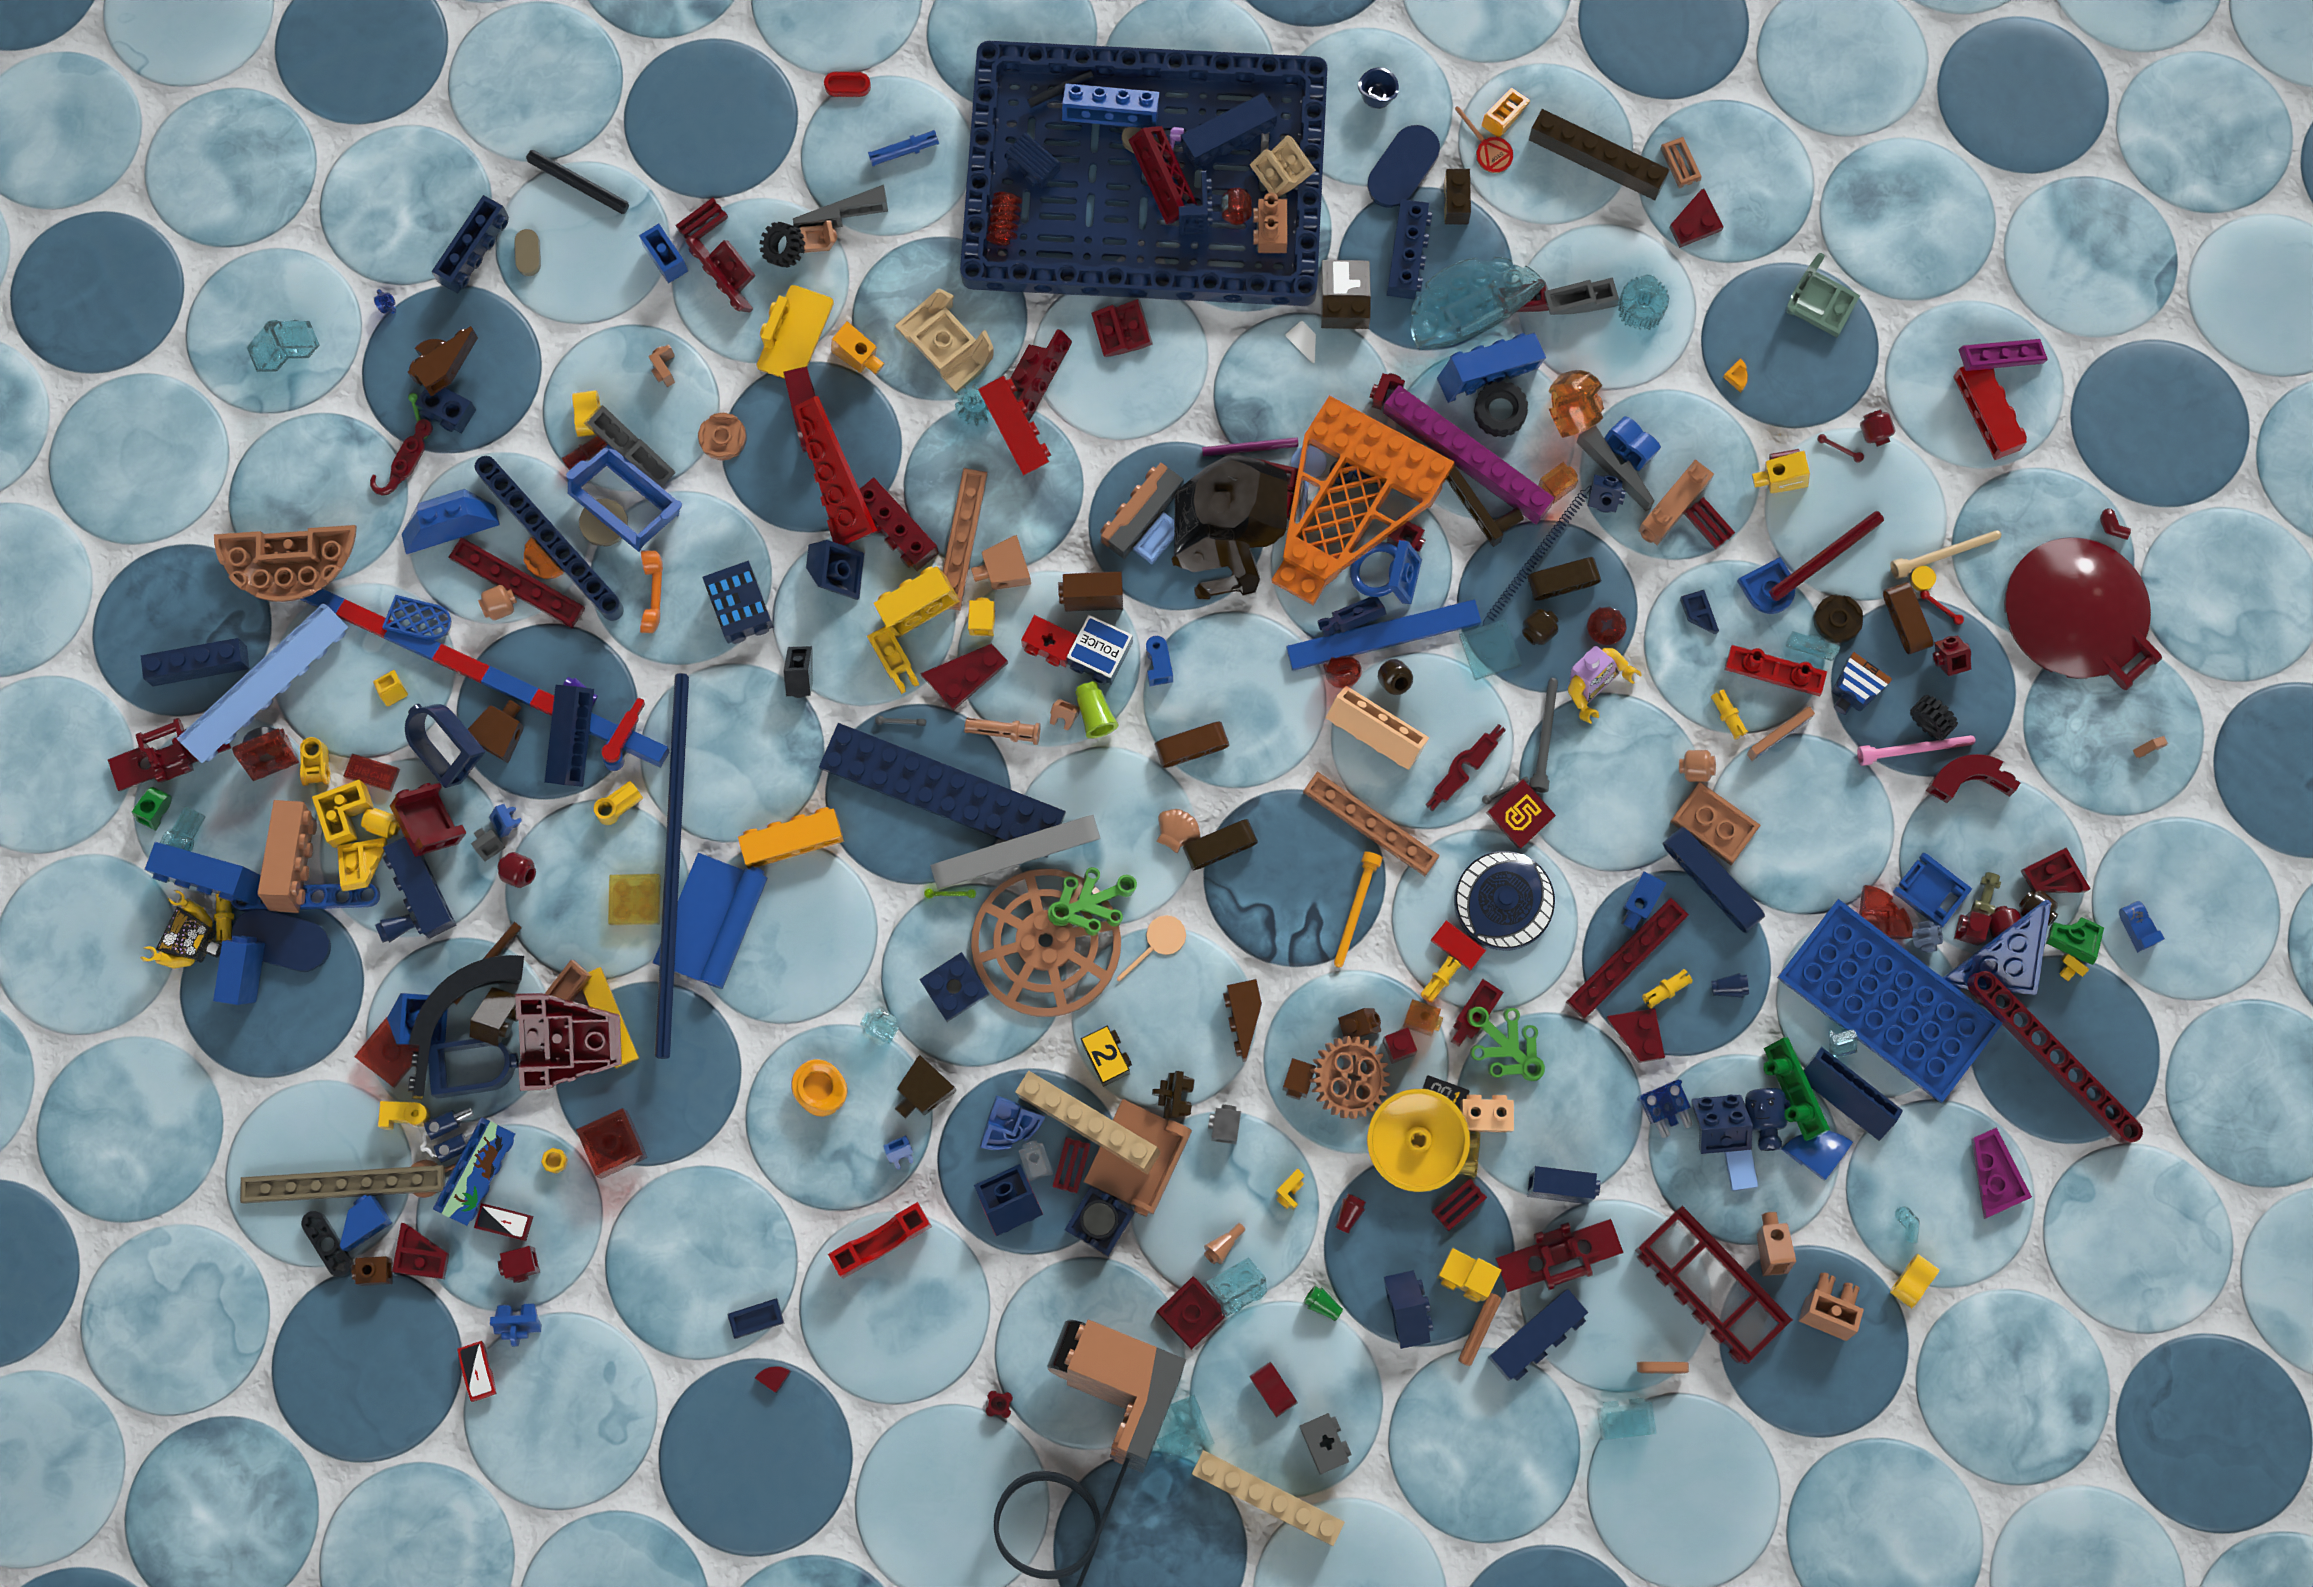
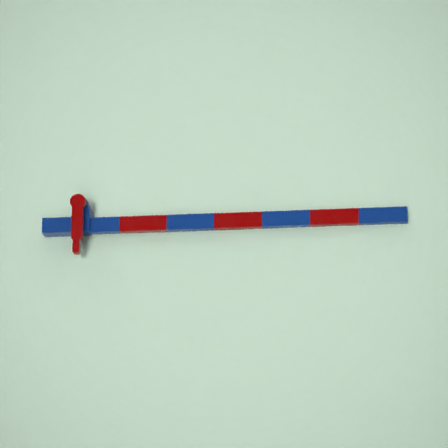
M320 589L313 595L300 599L317 608L321 604H325L339 618L552 716L554 695L435 640H424L383 630L382 626L386 619L385 617L325 589ZM397 624L391 626V627H394V628H398V629H399V627L397 626ZM637 698L631 710L627 711L620 724H615L591 713L589 734L607 742L601 752L604 764L610 771H618L623 767L624 758L621 750L660 768L670 753L667 746L633 731L639 721L638 716L645 706V702L641 698Z

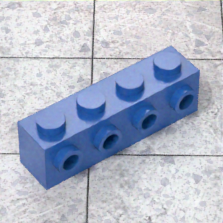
M1065 84L1062 121L1136 128L1156 127L1159 92Z

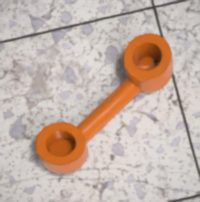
M641 550L645 575H652L651 606L650 609H645L643 613L640 633H654L660 623L663 563L657 551Z

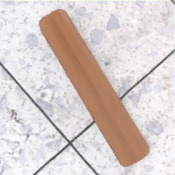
M1490 1293L1459 1356L1458 1360L1460 1363L1466 1366L1472 1365L1502 1299L1500 1296Z

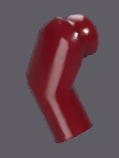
M2110 508L2103 510L2100 515V521L2105 533L2128 540L2131 528L2119 525L2114 510Z

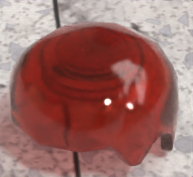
M1350 656L1331 657L1328 665L1326 663L1323 665L1327 681L1337 688L1343 689L1345 686H1353L1362 675V667L1359 661Z

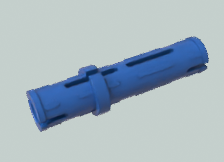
M935 130L916 137L911 135L909 136L910 139L868 152L872 166L874 167L875 165L913 152L917 154L920 153L919 150L938 145L939 141Z

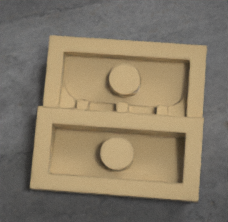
M1289 135L1272 151L1266 148L1250 164L1267 191L1276 194L1277 197L1289 192L1316 171L1298 144Z

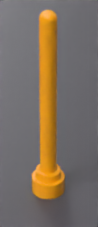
M1365 851L1361 860L1364 870L1334 960V965L1337 968L1344 965L1373 871L1380 868L1383 860L1382 856Z

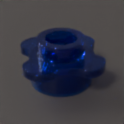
M378 289V295L374 297L376 307L383 314L391 311L393 314L396 313L394 297L389 292L384 293L381 289Z

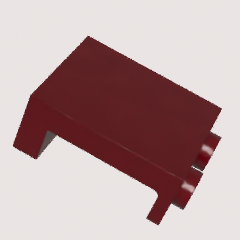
M426 783L411 791L404 789L395 795L394 800L390 804V808L415 857L457 845L466 835L463 825L454 826L439 796V791L442 788L440 783L433 785Z

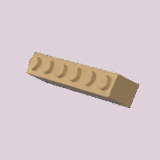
M1030 1071L1027 1072L1015 1091L1022 1100L1146 1174L1150 1172L1161 1154L1155 1145Z
M1204 1450L1192 1472V1475L1331 1546H1334L1345 1523Z

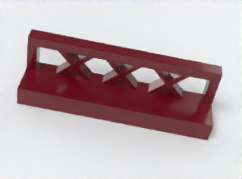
M1162 126L1142 128L1128 139L1165 223H1174L1179 219V206H1184L1182 198L1187 201V204L1197 205ZM1152 134L1157 135L1160 144L1155 141ZM1162 156L1168 159L1170 165L1164 161ZM1172 177L1178 181L1179 186L1174 183Z

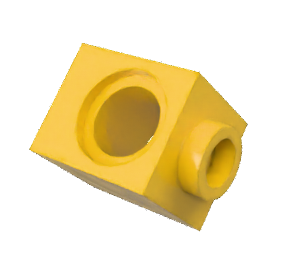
M983 597L969 600V635L994 636V601Z

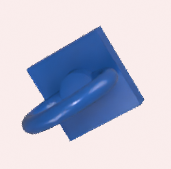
M1399 540L1398 547L1390 543L1381 542L1351 564L1350 578L1353 586L1366 596L1381 597L1393 592L1402 604H1412L1422 558L1408 541ZM1376 552L1389 553L1394 558L1389 567V582L1381 587H1369L1364 584L1360 578V567L1363 561L1369 555Z

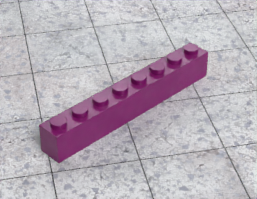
M1399 385L1384 403L1383 414L1437 453L1454 461L1456 467L1511 507L1518 508L1522 515L1536 525L1551 508L1554 501L1552 495Z

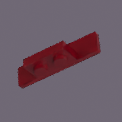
M688 237L685 242L690 247L688 249L689 252L701 261L703 270L716 280L717 288L730 298L731 306L739 312L750 313L753 308L741 294V291L756 275L728 240H723L710 254L699 239Z
M1060 329L1056 330L1047 348L1029 344L1011 376L1017 391L1022 392L1018 401L1023 400L1029 413L1025 414L1028 421H1030L1072 344L1071 339Z

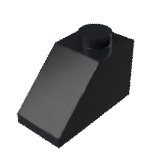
M812 646L788 647L784 665L786 697L803 698L811 696L813 685Z

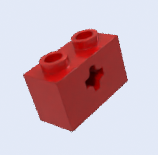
M1034 615L1021 639L1024 651L1032 656L1040 655L1045 657L1046 662L1055 667L1061 665L1066 668L1068 664L1067 656L1078 635ZM1050 640H1053V644H1049L1048 647L1045 646L1044 642L1048 643Z

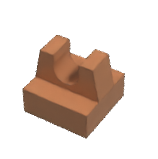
M1058 699L1052 705L1050 711V724L1055 725L1058 718H1063L1065 720L1064 729L1069 730L1080 713L1079 706Z

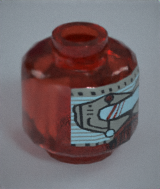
M1231 188L1222 196L1221 215L1225 221L1232 225H1241L1250 219L1252 215V198L1242 188Z

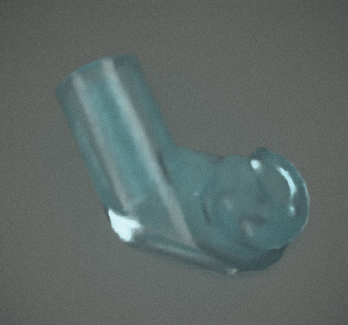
M1908 1207L1897 1208L1895 1217L1906 1229L1905 1242L1918 1243L1920 1225L1918 1217Z

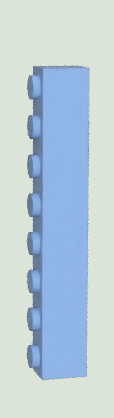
M321 604L188 727L177 740L199 762L203 763L205 760L207 762L212 760L217 755V749L221 745L230 743L236 737L235 732L242 726L247 727L255 719L254 715L260 709L265 710L273 702L272 698L277 693L285 692L291 686L290 681L297 675H303L315 658L318 660L323 657L328 651L326 648L332 642L340 641L346 633L344 631L348 626L327 605Z

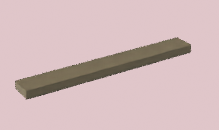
M435 1165L241 1177L240 1203L442 1192L445 1186V1166Z

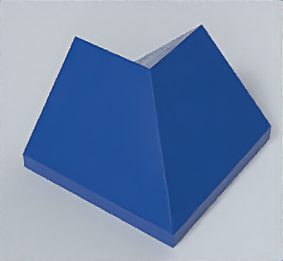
M400 993L387 1017L396 1044H409L410 1034L416 1017L429 995ZM448 1009L439 1019L430 1045L445 1043Z

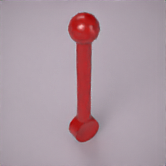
M1921 591L1920 597L1927 599L1953 618L1954 624L1961 625L1963 623L1964 617L1962 615H1956L1931 597L1929 591Z

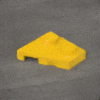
M385 837L337 846L342 892L369 886L385 852L383 847L388 845Z

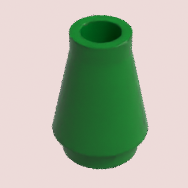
M1314 1286L1303 1302L1308 1305L1307 1309L1324 1315L1333 1321H1336L1343 1311V1308L1322 1287L1319 1289L1317 1286Z

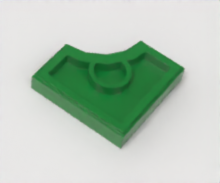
M2083 917L2072 925H2062L2053 922L2049 929L2046 944L2093 965L2098 957L2104 927Z

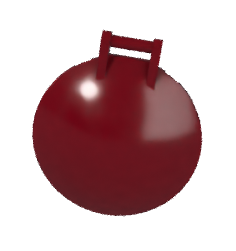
M2060 538L2034 548L2014 568L2010 575L2004 598L2005 613L2007 612L2010 624L2009 630L2020 649L2040 667L2049 672L2054 671L2066 675L2067 678L2074 679L2109 675L2120 688L2128 690L2133 685V681L2152 664H2157L2162 660V655L2146 639L2151 620V606L2146 586L2132 564L2114 549L2090 539ZM2141 652L2145 658L2125 674L2121 668Z

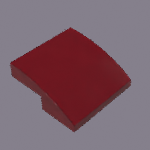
M1138 299L1118 307L1110 305L1091 313L1104 357L1120 355L1153 345L1142 305Z

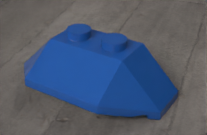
M466 489L418 503L402 532L405 552L410 554L499 526L497 510L494 504Z

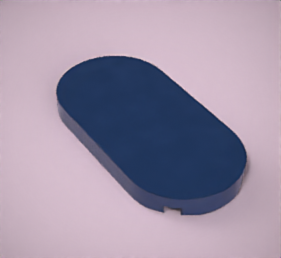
M1411 125L1400 130L1368 177L1369 195L1376 204L1385 208H1393V206H1400L1401 199L1410 200L1439 156V139L1431 129L1421 125Z
M253 909L243 913L235 921L232 928L231 937H241L242 935L257 937V942L265 943L263 962L299 972H309L326 962L331 951L330 939L325 930L319 925L263 909Z

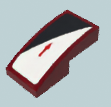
M481 1203L474 1228L527 1241L534 1216Z

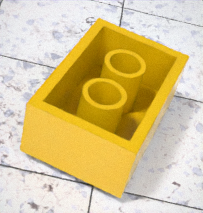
M935 566L934 568L928 567L921 571L920 576L913 580H905L895 591L881 594L873 604L886 627L899 638L959 603L960 600L947 577L938 566Z

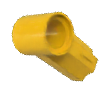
M629 781L608 797L598 799L594 804V813L600 823L612 825L618 820L620 815L640 802L643 797L634 784ZM603 808H612V812L609 815L602 816L600 814Z

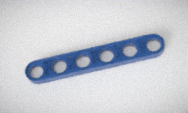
M340 884L303 885L305 902L303 905L300 904V910L372 907L379 902L380 891L372 884H369L366 888L349 890L348 900L341 903L337 901V894L342 890ZM373 889V899L368 902L363 901L361 897L363 891ZM318 890L323 891V901L313 903V893ZM259 896L255 905L246 904L239 906L235 899L231 902L240 911L253 909L269 911Z

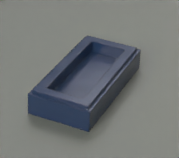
M777 1298L727 1314L734 1339L785 1324Z

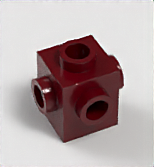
M1958 635L1949 636L1934 642V663L1948 676L1972 670L1971 649Z

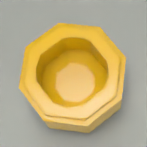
M551 1148L544 1152L541 1160L545 1170L555 1174L565 1170L568 1162L564 1151L556 1148Z

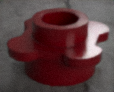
M990 1391L987 1395L989 1403L986 1408V1414L990 1417L1001 1415L1003 1418H1008L1011 1415L1009 1408L1010 1402L1013 1400L1012 1394L1009 1392L999 1394L996 1391ZM998 1402L1002 1403L1001 1407L997 1406Z

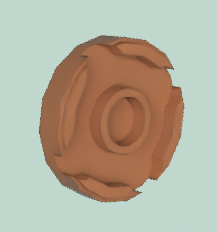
M716 413L709 416L710 418L701 424L698 432L699 444L704 453L712 459L720 461L729 460L739 455L744 449L747 440L746 430L741 421L728 413Z

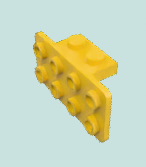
M796 285L789 287L785 297L779 295L777 301L773 302L770 306L768 322L764 323L760 330V337L764 348L757 362L758 370L785 379L784 371L808 367L833 308V299Z

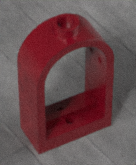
M807 366L783 372L803 453L807 452L806 442L803 439L794 406L816 396Z

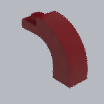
M1972 754L1949 762L1934 776L1925 791L1948 803L1954 797L1960 785L1966 781H1983L2009 797L2018 789L2021 782L2017 781L2013 774L1999 770L2004 761L1988 755Z

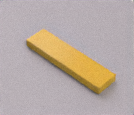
M599 967L588 972L592 977L582 988L588 1005L620 1015L622 1064L615 1066L617 1069L638 1060L639 1056L602 968Z

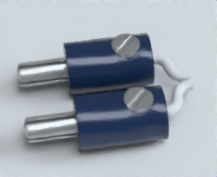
M468 1108L457 1114L452 1110L424 1123L426 1131L423 1133V1143L420 1145L422 1152L427 1151L430 1156L437 1157L441 1163L462 1154L471 1135L465 1137L461 1133L435 1145V1153L425 1147L427 1144L426 1136L428 1134L429 1138L434 1140L459 1128L460 1121L474 1115L473 1110Z

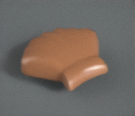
M1171 809L1159 814L1158 821L1161 835L1158 837L1157 842L1166 845L1175 853L1179 852L1181 846L1200 838L1198 823L1189 813L1180 809Z

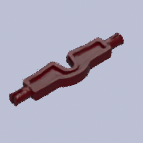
M1497 724L1490 734L1484 733L1471 749L1461 752L1454 758L1449 767L1448 774L1435 787L1433 791L1435 795L1425 804L1427 808L1430 807V810L1434 811L1442 801L1447 802L1455 792L1468 782L1469 776L1463 771L1461 765L1467 764L1478 770L1490 753L1497 747V740L1506 731L1504 727L1498 732L1501 725Z

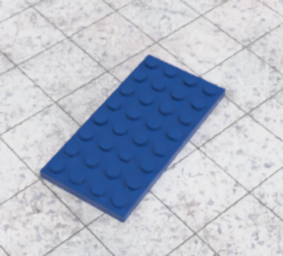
M1840 899L1836 900L1777 977V979L1940 1103L1950 1094L2003 1024Z

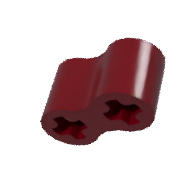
M1271 1362L1249 1376L1276 1418L1298 1403Z

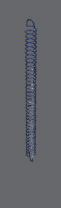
M1580 490V493H1578V497H1575V500H1573L1572 503L1576 501L1580 506H1583L1582 503L1576 500V498H1579L1581 500L1582 498L1579 497V494H1581L1584 498L1588 499L1586 495L1581 493V491L1586 490ZM1568 508L1567 511H1564V513L1569 512V514H1573L1572 512L1568 511ZM1566 513L1562 514V518H1559V521L1556 522L1557 525H1554V528H1552L1560 534L1561 531L1556 529L1555 526H1558L1561 530H1564L1563 527L1558 525V522H1560L1565 527L1567 526L1565 523L1560 521V519H1563L1565 522L1569 523L1567 519L1563 518V515H1566ZM1549 534V535H1546V540H1548V542H1550L1551 544H1553V542H1552L1551 540L1547 539V536H1550L1552 539H1553L1554 537L1551 536L1550 534ZM1543 539V542H1541L1540 547H1542L1544 550L1548 551V549H1547L1546 547L1542 546V543H1545V542H1544L1545 539ZM1538 546V549L1536 550H1539L1542 554L1545 555V552L1540 550ZM1535 550V554H1537L1540 558H1543L1542 555L1537 553ZM1533 553V556H1530L1529 560L1532 561L1535 565H1537V563L1533 561L1531 557H1534L1537 561L1540 560L1537 557H1535ZM1527 560V563H1525L1524 568L1532 572L1530 568L1526 567V564H1529V560ZM1522 567V570L1520 571H1523L1526 575H1529V573L1524 571ZM1517 574V577H1514V582L1521 586V584L1517 582L1515 578H1518L1521 582L1524 581L1521 578H1519ZM1511 581V584H1509L1508 589H1510L1512 592L1516 593L1515 590H1513L1512 588H1510V585H1513V583H1512L1513 581ZM1506 588V591H1504V592H1507L1510 596L1513 597V594H1511L1510 592H1508V591H1507V588ZM1501 597V598H1498V602H1495V605L1492 606L1493 609H1490V612H1488V613H1491V614H1492L1494 617H1496V618H1497V616H1496L1495 614H1493V613L1491 612V610H1494V611H1495L1496 613H1498V614H1500V612H1498L1497 610H1495V609H1494V606H1496L1498 609H1500L1501 611H1503V609L1500 608L1499 606H1497L1496 603H1500L1503 607H1505V605L1502 604V603L1499 601V599H1502L1505 603L1508 604V602H1507L1506 600H1504L1502 597ZM1489 615L1485 617V619H1486L1487 617H1489L1492 621H1495V620H1494L1492 617H1490Z

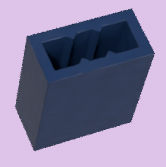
M1535 1166L1529 1172L1527 1197L1589 1204L1596 1196H1599L1601 1182L1596 1180L1597 1173Z

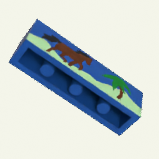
M481 1117L433 1210L468 1226L469 1222L477 1214V1207L481 1199L487 1195L493 1176L501 1169V1161L505 1153L512 1148L515 1133Z

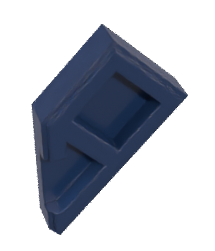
M1705 590L1680 597L1689 622L1713 634L1719 632Z

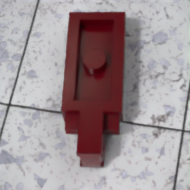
M1482 979L1455 1020L1453 1027L1458 1031L1451 1042L1460 1047L1466 1036L1472 1039L1474 1035H1477L1481 1027H1474L1469 1024L1467 1020L1468 1011L1473 1007H1482L1490 1015L1504 992ZM1475 1012L1473 1020L1475 1022L1479 1021L1481 1016L1478 1012Z

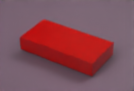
M1447 920L1431 939V942L1453 957V959H1456L1469 971L1473 969L1486 952L1484 948Z

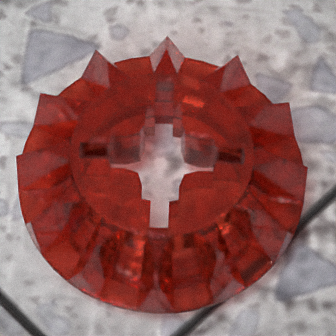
M1610 606L1599 607L1591 613L1588 619V633L1597 643L1603 645L1615 644L1623 638L1626 632V618L1622 616L1620 610H1615ZM1612 618L1613 621L1611 627L1613 629L1611 630L1610 628H1608L1601 632L1603 627V623L1601 621L1603 620L1604 622H1607Z

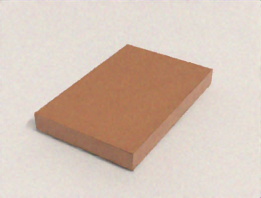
M1701 782L1697 784L1670 821L1678 828H1686L1701 845L1729 865L1734 863L1761 826Z

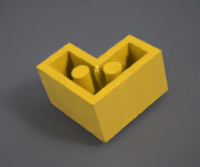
M356 780L312 796L328 844L333 848H337L339 845H345L358 840L351 817L364 813L368 808L374 809L368 788L361 780Z
M1452 1248L1437 1278L1442 1280L1441 1285L1453 1291L1455 1288H1458L1465 1292L1464 1297L1477 1303L1489 1297L1501 1269L1480 1258L1475 1260Z

